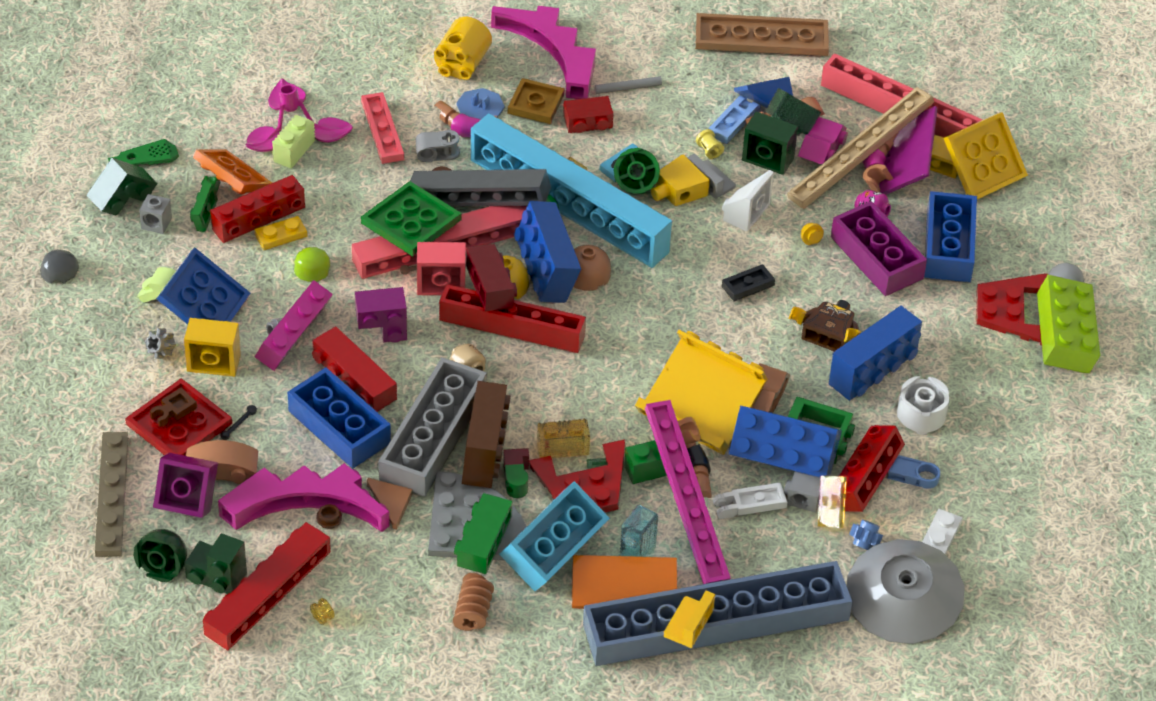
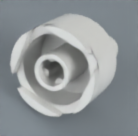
M920 376L908 379L902 385L897 409L898 419L904 426L920 435H926L942 427L946 421L949 406L947 386L933 377L920 379Z

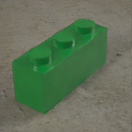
M483 493L480 501L474 503L471 514L472 519L471 521H466L463 528L462 540H457L454 548L458 567L487 574L512 519L513 501Z

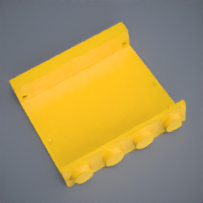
M678 330L677 334L680 337V341L646 399L639 397L635 407L639 413L647 416L645 411L646 404L671 400L677 421L686 417H692L695 420L701 436L698 443L724 455L732 442L740 405L752 408L768 380L763 371L764 368L754 362L748 364L742 361L743 358L730 351L727 354L721 351V347L714 342L708 341V343L701 341L700 337L691 331L685 333Z

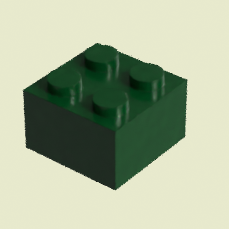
M756 111L745 127L742 161L784 175L795 157L798 126Z

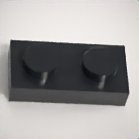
M763 264L722 280V288L733 302L775 286V278Z

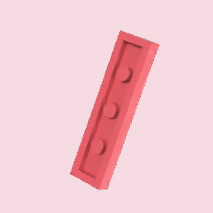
M384 93L362 95L361 103L381 163L403 161L404 151Z

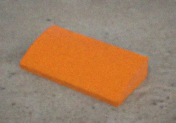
M573 555L572 608L584 609V605L677 589V558Z

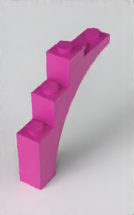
M497 6L492 7L491 28L507 30L536 42L558 62L565 77L566 98L584 99L589 97L595 68L596 49L577 46L578 28L558 26L559 8L537 6V11Z
M345 463L323 479H321L318 473L312 472L304 465L283 481L264 467L218 500L219 516L235 530L252 520L270 513L299 508L320 509L327 504L335 505L342 513L359 518L381 532L389 527V511L387 507L374 500L367 490L362 489L361 475L357 470L351 469Z

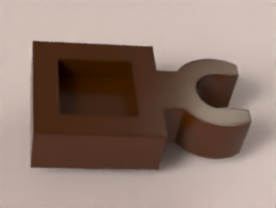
M180 388L161 400L162 406L152 408L150 416L152 420L161 416L158 418V423L160 427H163L169 423L171 417L178 421L197 409V402Z

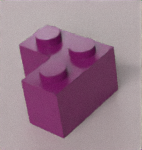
M403 287L355 291V311L358 330L381 327L383 343H396L407 340V306Z

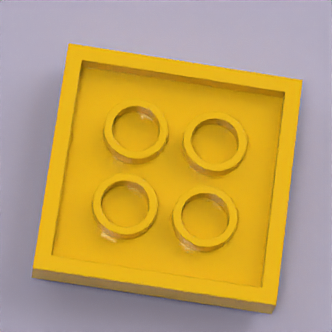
M1003 112L992 115L943 138L966 195L977 196V199H980L1028 176Z

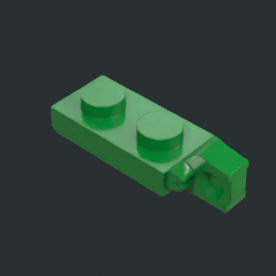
M216 176L204 177L201 182V190L196 196L195 206L190 211L191 222H194L196 231L205 232L211 219L210 210L215 208L218 201L216 194L221 182Z

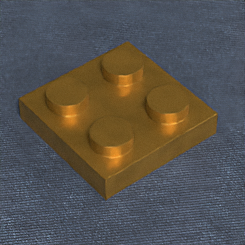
M522 78L508 105L507 114L551 124L564 97L565 88Z

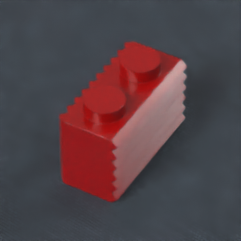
M609 96L564 101L563 116L568 133H582L590 130L613 128L614 114Z

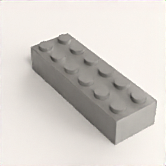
M441 357L378 461L379 481L412 489V492L415 494L426 496L436 479L437 472L441 471L471 419L477 381L487 382V372Z

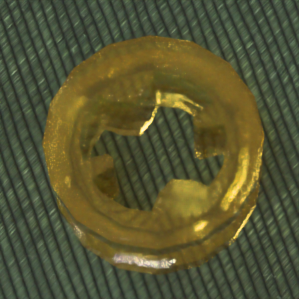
M324 598L319 599L318 604L313 603L310 605L313 617L321 625H324L327 619L332 620L335 617L331 605Z

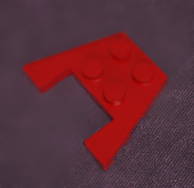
M1048 273L977 284V325L1004 334L1009 332L1020 336V339L1025 341L1030 339L1040 342L1042 346L1040 325L1025 324L1024 293L1037 294Z
M625 440L602 444L607 465L556 476L550 455L529 460L530 469L536 473L540 482L547 488L553 499L575 481L604 513L619 510L626 447Z

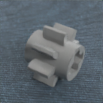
M166 328L149 331L150 336L145 341L147 353H155V359L172 356L171 351L176 346L173 338L174 334L166 333Z

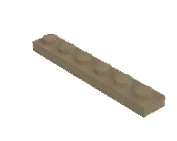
M128 432L102 433L95 557L122 556Z

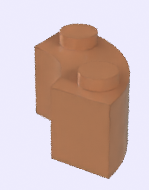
M759 363L764 368L763 371L768 380L752 408L773 413L785 391L790 374Z
M212 440L187 448L186 456L218 462L216 480H226L241 484L257 473L259 450L240 442Z

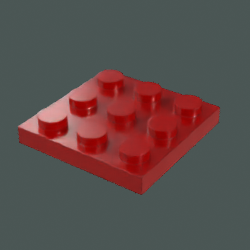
M182 378L125 418L126 425L163 455L174 453L186 456L187 448L201 442L210 441L233 424L230 415ZM182 388L197 402V409L178 421L171 417L167 425L160 427L158 418L161 416L152 420L150 410L156 406H162L161 400Z

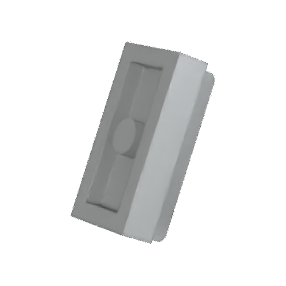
M695 154L687 157L710 180L708 193L715 199L736 188V184L709 160L702 161Z

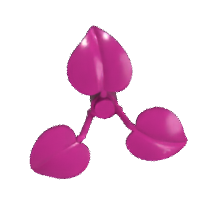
M281 78L273 88L268 99L271 108L280 110L277 128L274 129L270 126L256 128L247 137L246 147L258 152L273 151L272 141L277 138V135H280L279 132L282 130L284 110L292 112L300 106L306 118L313 121L303 104L306 99L304 90ZM322 118L318 124H314L315 139L321 142H334L350 133L353 126L338 118Z

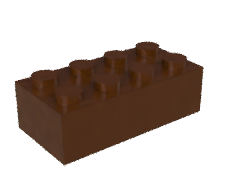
M477 381L461 484L492 488L493 478L498 479L500 464L496 462H501L505 429L507 428L508 412L504 410H509L511 399L510 395H506L507 385Z

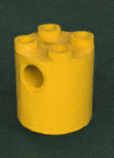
M466 16L455 19L434 51V60L439 67L438 72L444 77L452 76L464 80L470 79L492 44V35L489 29L482 22L472 17Z

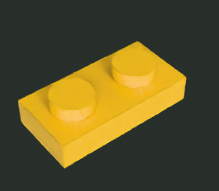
M299 216L254 229L255 236L263 250L308 237L307 230Z

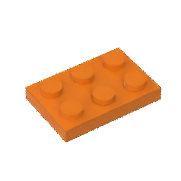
M227 149L196 150L193 156L202 168L212 171L216 174L218 180L227 182L232 186V190L239 194L253 192L272 183Z

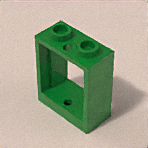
M796 397L788 417L802 420L804 417L842 430L834 464H836L839 456L844 457L848 446L846 439H851L854 434L855 424H852L853 413Z

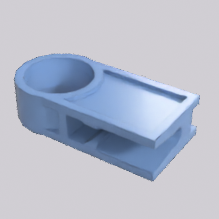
M898 455L889 469L887 479L930 489L939 483L940 469L933 463ZM927 471L933 473L936 477L930 480L924 479L919 473Z

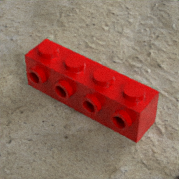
M290 175L211 209L212 230L223 243H226L254 229L305 208L304 188L293 175Z
M336 326L312 340V356L318 364L327 367L376 412L397 400V383Z
M896 425L870 426L828 492L838 511H864L905 446Z

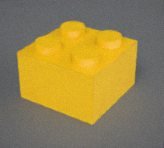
M189 318L184 337L187 372L236 377L241 357L239 323Z

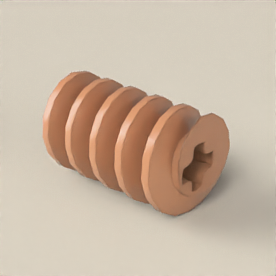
M470 572L463 577L459 600L457 601V608L453 617L454 626L460 630L471 631L484 628L486 625L494 585L486 580L484 576Z

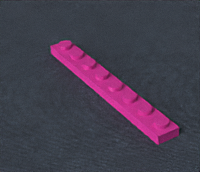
M671 400L646 404L645 411L703 584L730 580L731 577Z

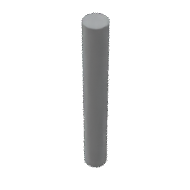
M661 76L599 84L595 85V92L600 94L662 85Z

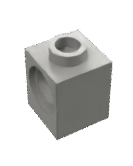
M148 194L139 210L141 229L164 234L172 219L170 199Z
M795 471L792 481L787 480L784 494L788 495L787 505L816 512L823 492L824 478Z

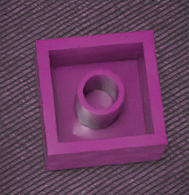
M168 453L161 457L153 508L200 518L206 516L211 511L218 462L174 453Z

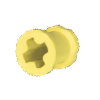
M703 130L696 137L697 145L705 150V155L709 159L717 158L724 152L725 147L716 140L713 130Z

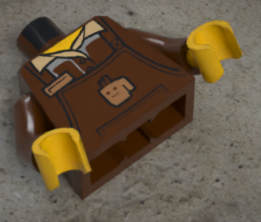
M839 300L836 305L825 301L818 307L808 311L799 307H793L788 318L796 320L799 325L803 324L802 340L831 351H836L861 333L858 323L854 321L855 313L850 310V304L845 300Z

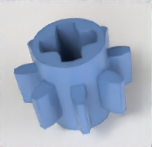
M863 519L860 525L853 523L849 533L854 538L853 544L866 550L872 548V545L880 544L883 537L878 532L880 526Z

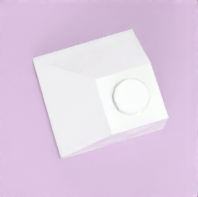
M769 170L737 190L730 199L727 198L722 206V211H724L723 221L747 232L770 205L774 172Z

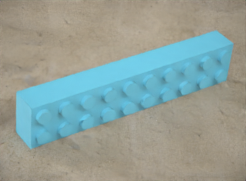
M489 113L471 127V161L486 170L546 169L551 184L549 194L556 199L560 214L651 268L670 253L672 220L665 215L658 213L648 205L641 203L629 194L617 189L593 173L576 165L573 161L564 158L554 150L547 148L537 140L530 138Z

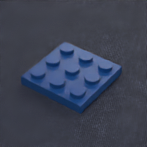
M194 247L156 299L188 325L189 318L231 322L251 293Z

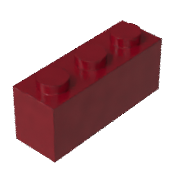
M495 243L467 247L466 268L484 310L492 311L513 308L514 297H517V287L515 283L511 282L509 268H505L503 255L498 252Z

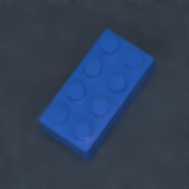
M930 191L926 220L925 258L927 263L924 278L971 283L975 263L977 196Z
M529 201L526 210L522 213L519 227L515 229V240L520 247L521 257L524 258L528 275L531 277L533 289L537 293L539 301L565 303L580 274L581 266L556 202Z
M900 305L833 352L829 385L849 401L856 396H862L867 388L873 384H879L888 373L896 372L902 363L916 357L921 337L922 321Z
M327 367L287 392L288 411L352 469L387 447L391 441V424Z
M740 405L729 455L830 479L842 430Z

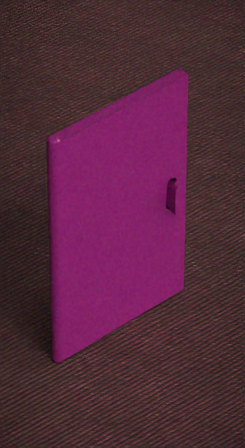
M936 106L919 114L902 128L893 140L894 145L887 153L884 163L893 179L890 181L884 179L879 183L880 193L887 195L929 177L938 109Z

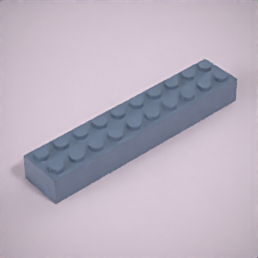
M833 561L584 605L583 627L595 666L849 621L852 599L838 562ZM705 591L715 594L714 611L692 648L663 636L667 625L685 596L700 601Z

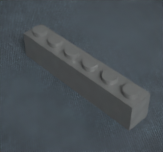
M546 169L414 171L410 179L412 183L449 206H528L529 201L546 202L551 190Z

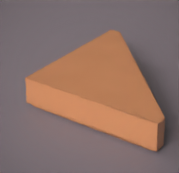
M368 478L367 487L372 491L375 500L387 507L392 528L397 530L412 497V489Z

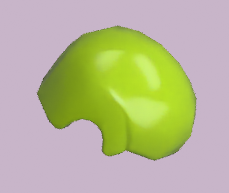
M307 247L297 253L294 261V272L298 278L307 282H312L313 280L318 282L328 276L330 257L325 250L318 247Z

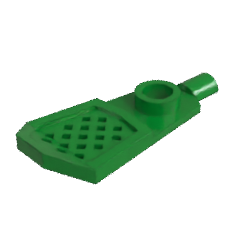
M162 139L120 152L119 156L111 158L133 165H152L172 162L179 157V154L174 144L166 139Z

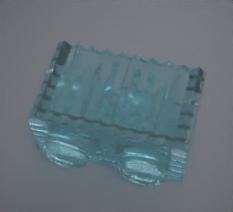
M637 505L621 525L620 556L648 557L653 548H656L658 514L641 505Z

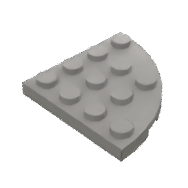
M438 471L435 480L428 556L457 558V555H454V548L457 540H462L463 528L466 521H471L472 519L471 514L474 503L480 501L483 493L504 499L507 498L493 488L461 484L462 475ZM513 505L512 519L493 560H504L499 553L527 527L520 513Z

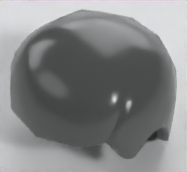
M52 250L44 256L41 263V277L50 284L55 280L66 283L67 280L76 276L79 269L78 260L69 251Z

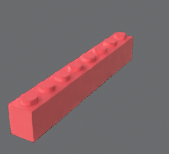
M835 53L823 66L821 86L883 114L914 90L907 85ZM934 98V103L925 109L928 110L934 106L938 108L934 135L943 138L983 120Z
M490 206L464 213L460 222L433 242H466L467 250V247L487 245L513 238L515 229L519 227L522 213L526 210L527 206ZM381 236L352 244V261L361 279L397 270L403 265L411 266L417 264V254L411 256Z

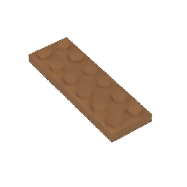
M697 13L695 49L828 56V20Z

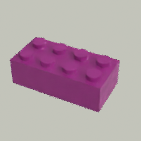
M872 201L833 217L831 238L884 296H888L924 279L927 259Z

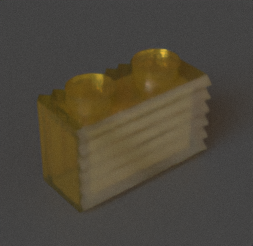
M585 418L583 420H564L563 422L559 420L558 422L549 421L543 424L539 422L537 424L539 458L550 455L551 458L589 455L590 433L587 420Z

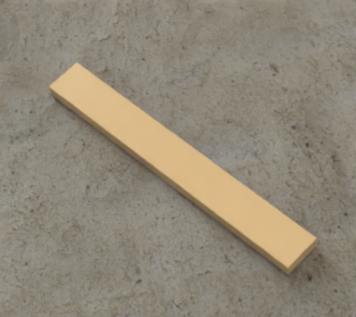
M916 87L787 193L788 198L805 209L933 104V96Z

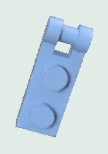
M740 95L708 129L713 130L717 140L728 144L745 126V120L753 116L756 111H760L761 105L756 102H748L747 98Z

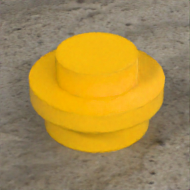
M808 223L801 230V239L806 245L819 243L824 235L823 228L816 223Z

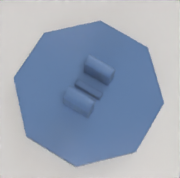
M484 88L466 91L456 102L460 114L463 113L478 119L484 118L488 113L498 118L505 108L498 93Z

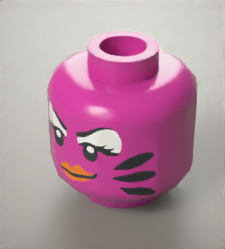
M866 190L857 196L855 208L872 201L886 217L890 214L891 205L885 194Z

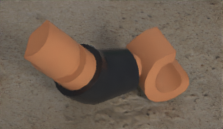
M686 417L679 420L678 424L703 497L712 498L709 480L711 472L710 463L701 445H696L695 443L701 439L695 420L692 417Z

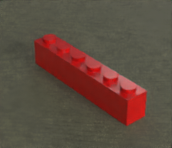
M446 284L439 300V321L574 353H579L585 338V316L514 300L513 308L485 311L477 291Z
M307 522L299 529H295L291 533L290 538L282 545H278L273 554L265 561H261L254 572L248 577H244L235 590L226 594L217 607L205 614L203 618L204 635L227 651L232 648L331 552L330 537Z

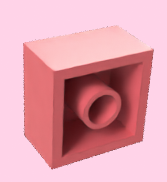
M417 242V295H442L446 284L465 288L466 242Z

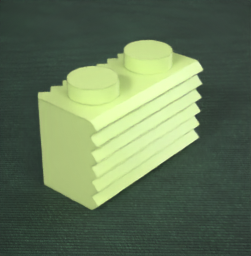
M294 115V118H291V121L282 129V132H279L280 135H277V138L272 141L274 162L288 168H293L315 141V123L299 115Z

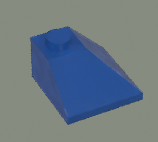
M790 77L734 88L736 93L765 108L772 106V102L780 99L794 101Z

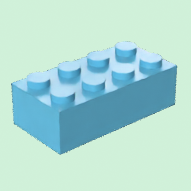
M574 481L499 555L536 591L610 518Z

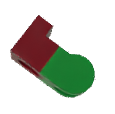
M529 448L504 449L503 467L506 492L512 498H522L528 493L529 476L525 470H529Z

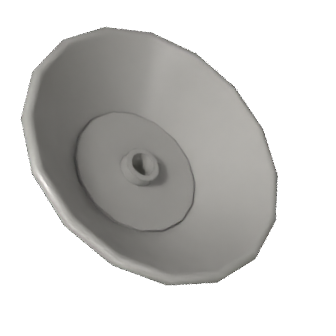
M896 539L877 544L857 558L847 575V588L852 599L851 612L853 616L868 632L889 642L916 644L935 639L954 625L964 606L965 586L957 566L941 550L921 541ZM908 580L910 581V583L905 584L902 581Z

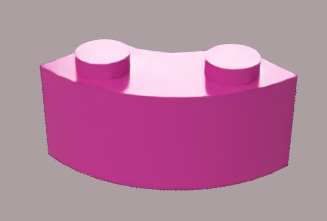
M817 116L811 131L804 137L798 156L823 164L836 153L840 144H845L848 136L847 128L842 124Z

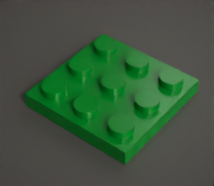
M411 181L361 216L362 225L411 256L417 254V242H433L462 220L461 212Z

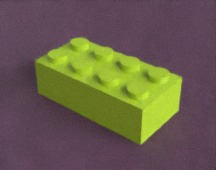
M1047 275L1037 292L1043 363L1081 373H1090L1100 357L1093 284Z

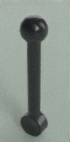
M249 405L247 412L227 431L221 432V439L228 440L230 434L250 415L256 414V406Z

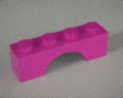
M313 280L265 339L254 357L275 371L303 332L323 311L333 294Z

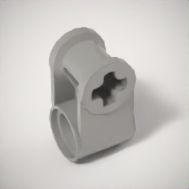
M453 130L422 132L416 136L417 158L421 162L454 160L460 155V149L457 146L459 135Z

